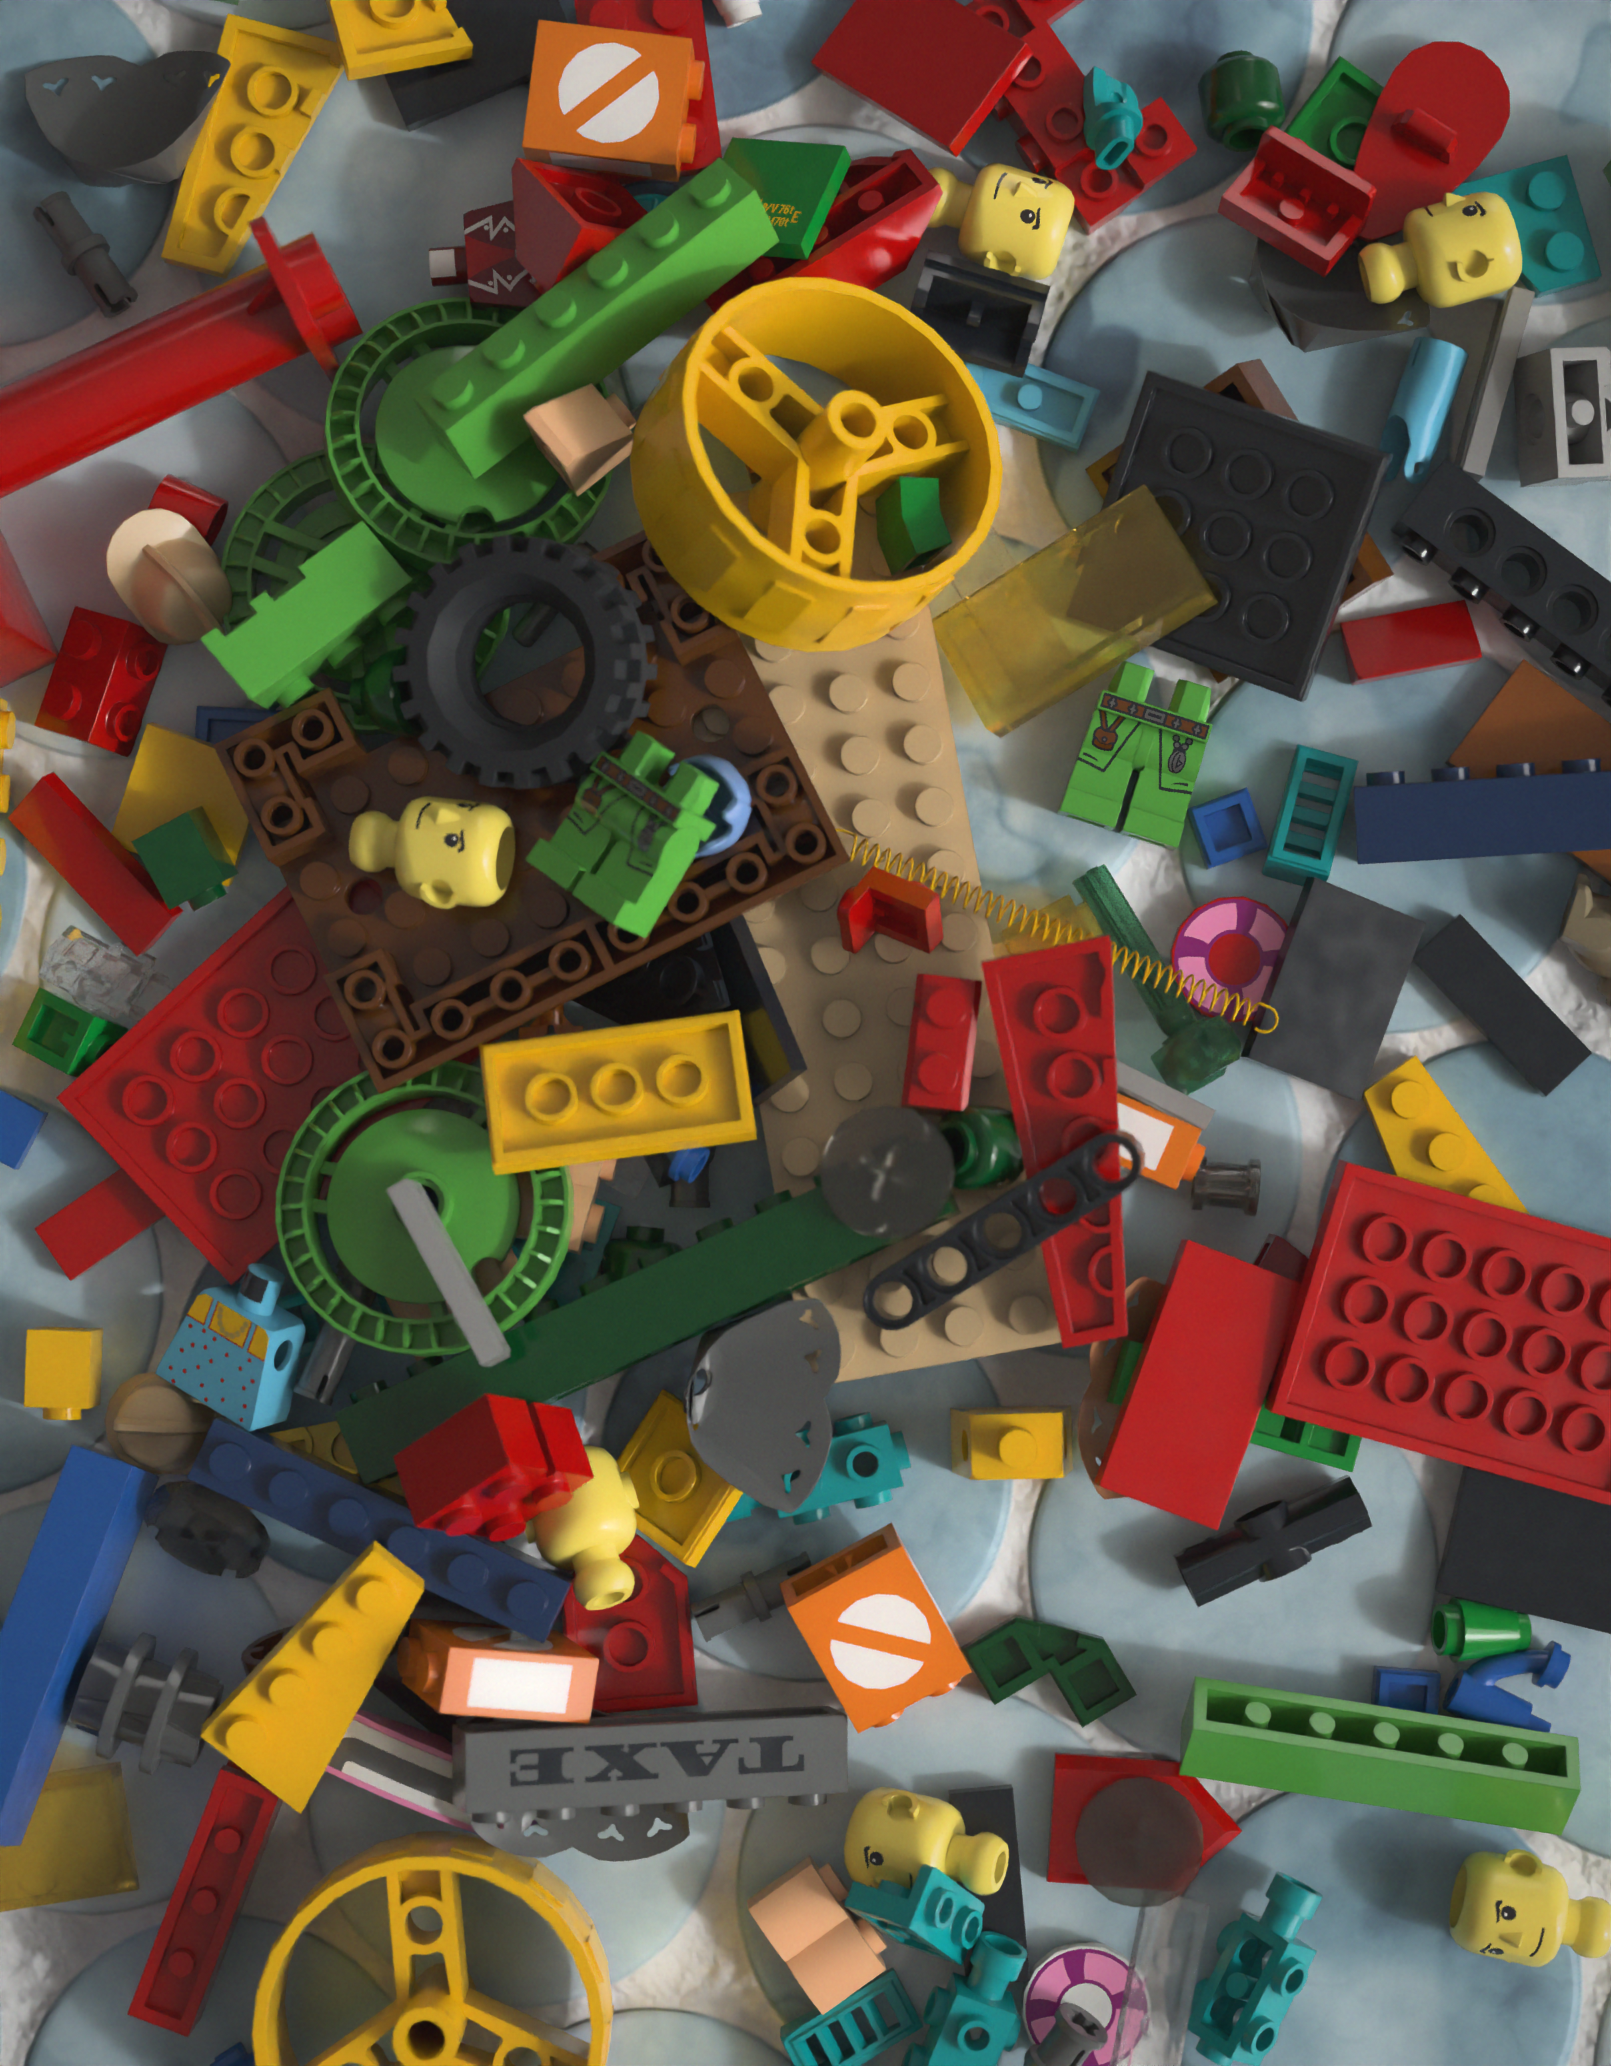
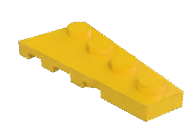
M229 13L227 14L217 54L228 59L231 66L186 163L161 258L165 263L224 279L228 277L252 234L248 222L262 216L344 70L337 42ZM220 74L210 76L208 87H210L215 80L219 79Z
M374 1540L202 1724L200 1737L301 1814L422 1595L424 1580Z

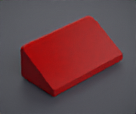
M1465 600L1339 624L1351 686L1476 663L1482 658L1480 643Z

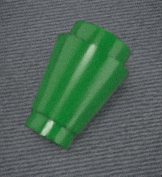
M1452 1598L1448 1604H1437L1434 1607L1431 1617L1432 1646L1438 1656H1449L1452 1662L1515 1651H1526L1530 1646L1532 1629L1529 1615L1526 1613L1458 1598Z

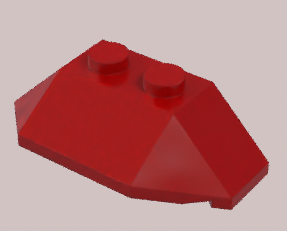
M911 149L895 151L892 157L871 156L852 160L807 260L760 256L704 300L705 304L715 315L725 303L750 288L788 277L829 278L865 287L871 291L907 269L943 194L940 184Z

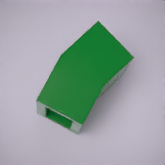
M899 477L875 500L877 539L892 576L927 565L953 543L940 511L938 478Z

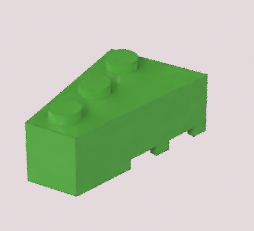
M363 521L357 523L297 568L299 574L272 597L265 591L252 600L248 606L253 613L226 636L215 627L200 638L246 695L265 709L273 712L279 706L286 709L304 700L315 689V685L310 680L329 664L335 670L341 668L361 652L365 644L360 638L378 623L387 628L411 610L405 604L412 591L417 592L420 588Z

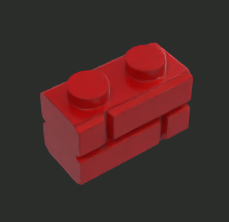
M917 973L900 1110L944 1115L949 1111H963L967 1108L983 981Z

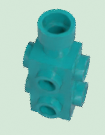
M870 1412L859 1413L833 1421L836 1433H832L828 1458L820 1479L812 1493L793 1513L777 1510L779 1519L792 1516L794 1525H802L831 1516L829 1506L854 1500L855 1508L862 1509L891 1501L893 1499L891 1489L904 1486L900 1470L911 1468L902 1430L890 1433L888 1423L885 1420L873 1423ZM809 1428L801 1429L795 1433L796 1436L802 1439L806 1447H810V1441L807 1437ZM864 1451L871 1452L877 1459L876 1468L867 1475L858 1474L853 1469L855 1456ZM792 1473L781 1476L785 1485V1493L787 1494L791 1491L790 1477ZM743 1493L726 1519L727 1523L751 1517L752 1509L764 1507V1505Z
M1276 1872L1265 1894L1270 1901L1261 1918L1243 1912L1239 1921L1230 1922L1220 1932L1216 1949L1221 1956L1210 1978L1200 1980L1191 1990L1187 2000L1188 2010L1192 2014L1185 2028L1200 2038L1195 2050L1220 2066H1231L1233 2060L1253 2066H1260L1264 2056L1274 2047L1278 2039L1279 2026L1294 1997L1306 1984L1308 1969L1317 1953L1316 1950L1296 1938V1935L1304 1919L1312 1920L1323 1896L1310 1886L1282 1872Z
M991 1931L981 1932L970 1956L973 1968L969 1977L952 1972L946 1989L936 1985L931 1990L923 2015V2022L930 2025L922 2045L914 2042L909 2044L901 2066H996L1002 2050L1010 2052L1013 2049L1021 2028V2014H1018L1016 2011L1012 1992L1007 1991L1006 1988L1009 1982L1018 1979L1027 1957L1025 1948L1005 1935ZM970 2028H983L979 2039H972L969 2032Z

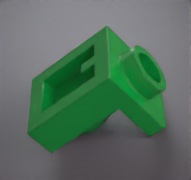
M39 987L12 1045L61 1072L78 1078L125 1035L129 1029L119 1023L102 1018L52 991Z

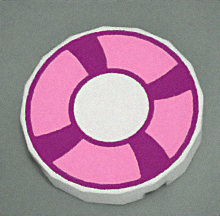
M1086 1941V1943H1075L1072 1945L1068 1943L1055 1947L1034 1964L1029 1974L1030 1981H1026L1023 1985L1021 2011L1029 2040L1033 2045H1040L1056 2022L1054 2018L1055 2011L1060 2004L1066 2002L1075 2004L1091 2013L1102 2024L1108 2034V2041L1100 2050H1093L1082 2066H1118L1136 2051L1148 2028L1150 2002L1141 1974L1124 1954L1103 1943Z

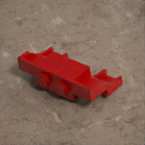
M973 0L965 7L1026 42L1033 52V55L993 107L990 114L997 122H1001L1005 118L1019 137L1015 141V147L1026 166L1034 174L1042 170L1047 178L1064 184L1072 192L1075 199L1072 214L1087 236L1118 216L1150 187L1196 154L1198 148L1160 96L1140 110L1143 116V126L1134 140V148L1117 168L1112 170L1099 168L1095 161V150L1088 147L1083 133L1086 119L1083 104L1085 76L1050 27L1055 21L1084 0Z

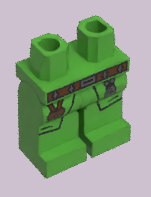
M1122 661L1109 684L1108 690H1102L1098 695L1093 714L1056 814L1109 831L1113 830L1122 808L1123 798L1131 774L1135 772L1137 776L1118 833L1173 851L1179 846L1185 825V816L1202 763L1206 743L1213 724L1206 722L1209 713L1211 688L1179 679L1176 683L1169 708L1166 710L1145 703L1155 671L1131 662Z
M637 731L617 759L601 751L591 766L595 772L581 785L576 794L574 807L551 841L548 842L540 838L525 860L563 888L571 891V894L612 924L646 938L694 859L700 840L706 842L716 827L714 823L702 815L709 806L719 783L682 761L665 789L657 784V781L675 753L652 737Z

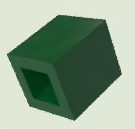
M202 806L187 811L132 841L169 910L188 901L193 912L227 894L222 882L239 874Z

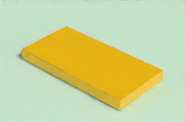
M739 1010L479 1045L492 1168L495 1175L757 1140Z

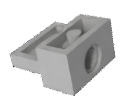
M1608 347L1549 348L1517 358L1513 370L1520 487L1579 485L1587 482L1611 481V350H1608Z

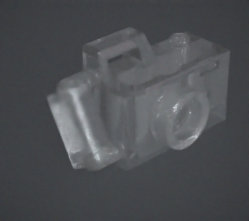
M72 925L48 948L38 975L41 979L71 994L74 1002L86 1010L103 1011L116 1019L121 1014H124L137 1022L175 989L174 984L167 976L153 969L157 960L156 957L146 952L137 957L123 941L110 946ZM145 979L148 980V983L146 984L145 988L143 989L135 1003L131 1004L132 1001L138 996L143 981Z

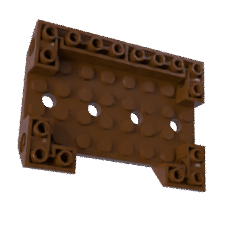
M645 530L590 556L599 562L611 564L620 572L616 580L625 590H633L637 593L643 603L635 608L641 625L652 626L655 641L645 643L647 664H657L656 680L646 679L642 699L650 702L651 705L647 716L635 717L627 732L634 736L637 731H640L675 753L657 781V784L662 788L666 785L671 775L667 771L669 766L681 763L684 759L708 753L730 762L746 781L751 796V812L742 835L735 844L720 853L694 857L646 938L612 924L571 894V891L563 888L525 860L540 838L548 842L551 841L574 807L581 775L574 778V783L563 786L527 789L489 787L478 784L479 779L469 774L457 775L444 767L448 759L439 751H426L417 740L420 736L398 737L368 752L329 687L213 745L267 860L279 867L327 967L329 974L323 976L379 1094H383L851 861L737 630L731 628L699 605L673 578L647 538ZM583 645L484 694L485 700L502 717L523 725L542 724L560 715L577 696L585 673ZM708 709L721 710L729 717V729L726 735L716 742L701 741L694 734V722L697 716ZM623 749L613 750L609 755L617 759ZM422 796L459 799L495 805L508 814L515 831V858L509 885L505 893L495 903L485 907L455 905L449 909L434 907L425 900L415 898L406 893L397 880L395 868L387 867L380 872L371 873L357 868L351 862L349 839L353 822L357 816L372 810L385 813L393 821H400L407 804ZM366 880L378 882L383 892V899L379 908L368 915L356 914L350 906V894L353 888L358 883Z

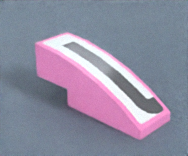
M358 1709L325 1771L419 1813L476 1833L470 1825L472 1814H465L452 1803V1744L443 1736ZM495 1823L498 1828L503 1829L502 1823Z

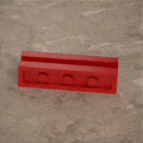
M230 1759L219 1770L127 2015L185 2037H189L202 2017L283 1803L282 1799Z

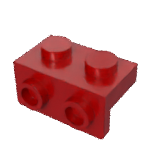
M1270 125L1261 136L1254 159L1222 195L1217 212L1325 277L1365 229L1377 190L1354 171L1343 168L1310 148L1301 139L1290 136L1277 127Z
M75 606L34 726L97 746L124 757L130 756L158 673L162 667V661L168 644L159 642L144 627L131 621Z

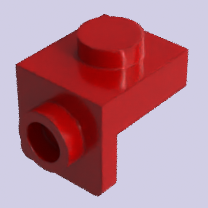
M874 866L856 887L852 886L845 891L837 907L836 916L840 925L843 949L853 954L859 952L875 931L928 954H931L944 938L939 893L930 890L920 882L908 881Z

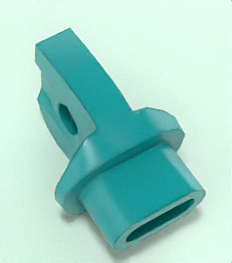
M1094 66L1084 77L1083 104L1086 119L1083 133L1088 147L1095 150L1096 165L1104 170H1112L1117 168L1133 150L1134 140L1143 126V116L1138 109L1139 103L1132 88L1127 83L1120 82L1106 75L1104 70Z

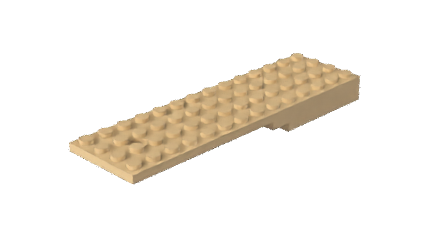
M751 490L726 494L735 509L759 535L767 540L768 533L758 527L748 509V496ZM882 493L857 499L851 580L861 582L901 581L920 575L923 571L921 566L894 576L891 575L877 539L875 500ZM929 603L918 614L877 641L845 651L803 652L769 645L737 630L835 829H845L857 834L855 851L865 838H868L867 854L876 843L880 845L878 860L885 849H891L889 865L896 854L901 852L903 856L901 868L910 857L914 859L912 873L919 863H925L923 878L929 869L935 866V882L942 872L947 871L946 887L955 876L959 878L958 890L965 881L970 882L969 895L976 886H981ZM718 709L703 711L694 722V734L704 742L720 740L729 729V717ZM838 831L837 834L850 858L854 836ZM865 843L853 862L849 861L743 914L808 1068L759 1105L775 1194L789 1189L792 1197L795 1198L816 1188L812 1179L815 1175L844 1162H848L852 1170L875 1160L871 1151L873 1148L904 1134L908 1135L911 1143L921 1139L928 1141L931 1145L935 1128L943 1115L900 1110L917 973L983 981L968 1105L999 1106L1012 1112L981 966L982 960L995 958L988 919H985V902L983 901L976 914L973 912L979 888L972 896L967 907L963 909L962 905L967 884L956 902L951 904L956 879L952 883L945 897L940 900L944 938L931 954L876 931L857 954L843 949L840 925L836 916L837 907L845 891L852 886L856 887L873 866L877 847L872 852L865 866L861 867ZM888 852L880 862L879 869L884 870ZM899 857L893 864L889 873L894 875L896 874ZM911 861L901 874V878L907 880ZM922 866L919 868L912 881L919 882ZM933 871L924 883L928 888H930ZM945 874L941 878V880L939 881L938 885L934 890L935 892L939 893V899L944 883ZM1025 1169L1015 1183L1003 1190L965 1191L949 1185L962 1214L792 1292L794 1301L819 1299L824 1303L834 1319L841 1344L840 1371L834 1384L1062 1343L1041 1244L915 1323L898 1331L884 1330L876 1326L867 1317L863 1307V1294L867 1285L882 1270L1027 1179ZM996 1213L988 1218L985 1232L988 1239L994 1245L1000 1248H1010L1019 1242L1021 1228L1013 1216L1007 1213ZM942 1247L934 1251L931 1258V1266L939 1279L946 1282H956L964 1277L966 1261L958 1250L951 1247ZM889 1281L880 1285L878 1290L879 1305L886 1313L893 1316H901L910 1311L912 1296L903 1284ZM807 1309L805 1315L800 1320L807 1322L817 1329V1324L810 1319L812 1312ZM820 1349L804 1356L810 1363L813 1372L818 1371L816 1358L821 1354Z

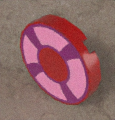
M1244 896L1216 898L1194 909L1177 928L1170 950L1172 976L1181 969L1184 973L1183 981L1187 976L1193 974L1195 977L1194 986L1199 980L1205 979L1206 989L1215 983L1217 994L1222 989L1227 988L1228 999L1232 994L1238 993L1240 997L1239 1004L1248 997L1252 1007L1255 1003L1261 1002L1288 926L1285 920L1267 904ZM1179 973L1173 980L1177 989L1179 986L1181 973ZM1192 977L1186 982L1180 992L1181 999L1186 1003ZM1203 982L1199 984L1187 1003L1199 1015L1224 1023L1243 1022L1248 1006V1001L1246 1000L1239 1009L1234 1021H1231L1237 996H1235L1227 1006L1223 1016L1220 1017L1225 1000L1224 991L1216 1001L1212 1011L1209 1012L1214 994L1213 986L1198 1008L1197 1005L1201 997ZM1259 1005L1254 1008L1247 1022L1254 1020Z

